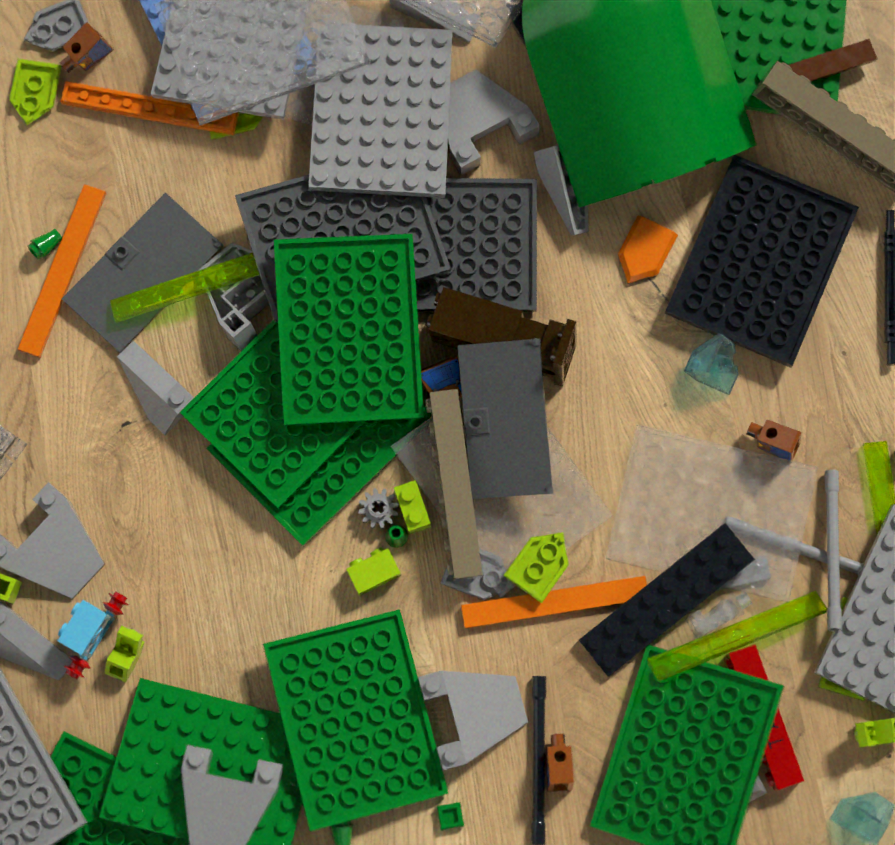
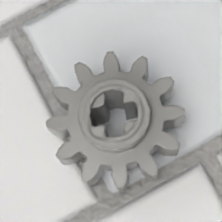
M374 488V495L371 496L365 492L367 500L359 501V504L364 509H360L358 513L366 515L363 518V523L371 521L372 529L375 528L376 524H379L383 530L384 522L393 525L391 516H399L396 511H393V509L399 507V503L391 502L394 500L395 495L391 494L387 497L385 488L381 494H378V490ZM376 504H377L378 506L384 505V507H383V511H384V512H383V513H380V512L374 513V512H373V511H375L374 505H376Z

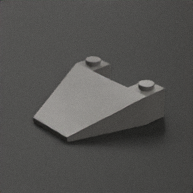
M474 70L450 83L448 149L450 158L461 176L479 167L481 164V156L473 142L506 124L519 145L539 135L540 125L530 108L478 70Z
M231 243L201 267L198 273L224 333L242 351L257 336L249 320L268 306L269 303L252 250Z
M48 482L32 499L49 514L48 517L19 548L13 545L6 537L0 535V567L74 599L105 563L71 501Z
M438 671L418 677L425 701L448 695L460 740L437 746L443 770L467 764L528 723L516 676Z
M187 745L182 765V777L190 845H247L278 792L283 771L282 764L258 760L252 784L209 775L212 751Z

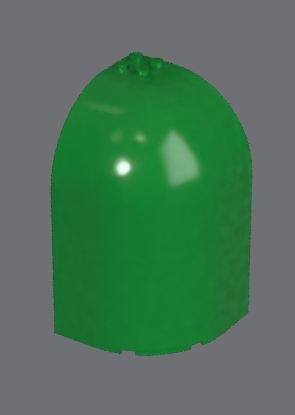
M523 0L522 25L526 49L579 208L653 184V181L654 184L686 174L757 145L711 0Z

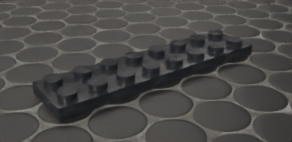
M724 523L582 636L579 641L607 677H609L753 562L755 558L728 525Z

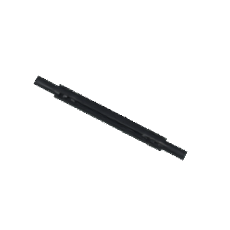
M886 210V232H884V343L887 344V365L894 366L895 210Z

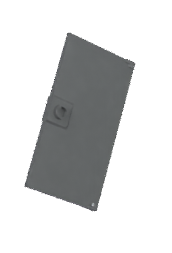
M165 192L70 289L62 300L110 343L117 352L121 353L198 273V270L224 245Z
M538 338L458 345L472 499L554 493L541 344Z

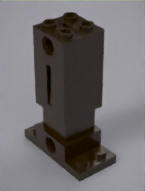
M443 287L442 292L437 293L434 301V306H436L434 315H429L426 325L429 328L428 333H430L433 342L458 349V345L538 338L541 344L543 376L554 379L555 385L563 387L577 346V321L567 319L566 324L550 319L547 325L524 318L523 311L453 289Z

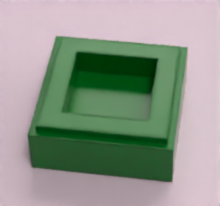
M460 802L437 806L441 830L464 826Z

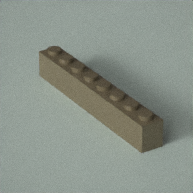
M458 389L430 392L429 399H425L427 413H431L432 422H428L429 434L435 438V445H431L433 459L438 461V468H434L436 482L441 483V491H438L439 505L444 506L445 513L441 514L442 529L447 528L448 537L444 538L445 552L450 551L451 561H447L448 575H453V580L479 577L483 575Z

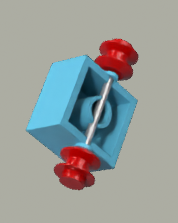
M116 591L113 595L108 593L111 597L109 602H103L105 609L109 610L106 613L85 600H82L81 603L78 602L71 611L72 618L69 623H64L58 632L60 637L57 641L80 654V657L76 655L70 656L72 661L70 666L64 665L67 668L65 673L76 680L79 677L84 678L82 674L84 669H90L89 663L85 660L91 658L114 621L113 613L115 615H123L121 608L123 605L129 606L126 603L128 598Z

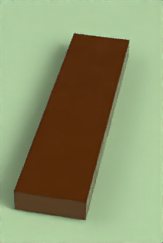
M866 39L789 64V66L797 75L805 76L811 82L875 62L877 56L870 39Z

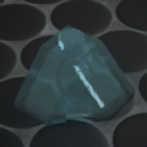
M718 333L692 351L684 372L697 382L730 395L739 375L738 366L734 365L733 354L736 353L735 344L723 334Z
M876 792L843 798L831 815L830 820L868 845H877L889 826L895 804Z

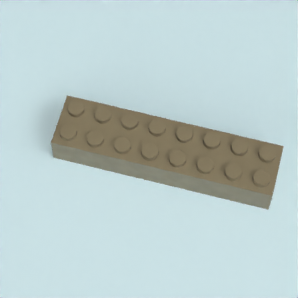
M777 61L766 72L752 95L895 192V139L892 140L888 137L883 129L870 125L864 116L851 112L845 103L832 99L826 90L813 86L807 77L794 73L788 64Z

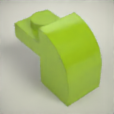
M124 626L120 627L117 632L115 647L106 660L105 674L125 683L127 682L144 646L142 634L134 629H128Z
M895 718L855 723L854 735L859 743V747L895 742Z

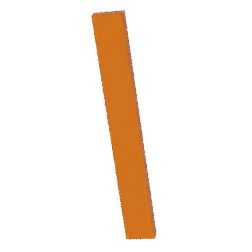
M65 81L60 100L62 105L234 135L239 117L238 112L221 109L198 120L191 105L187 103Z
M84 184L19 344V351L41 358L62 306V298L68 291L106 196L105 191Z
M640 576L552 590L542 603L527 594L461 605L464 627L467 629L623 604L647 585L646 577Z

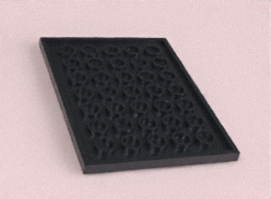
M734 155L664 314L791 368L859 207Z

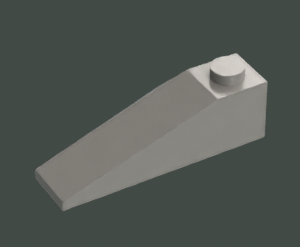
M552 146L534 152L538 174L570 235L588 232V205L580 208L578 206L559 146Z
M0 601V658L60 680L67 670L64 665L70 666L72 662L70 657L8 605Z

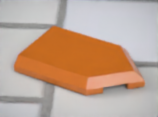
M637 216L618 253V258L628 284L659 274L678 236L674 231L643 216Z

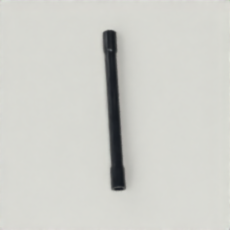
M532 676L533 820L531 823V845H546V824L544 821L546 676Z

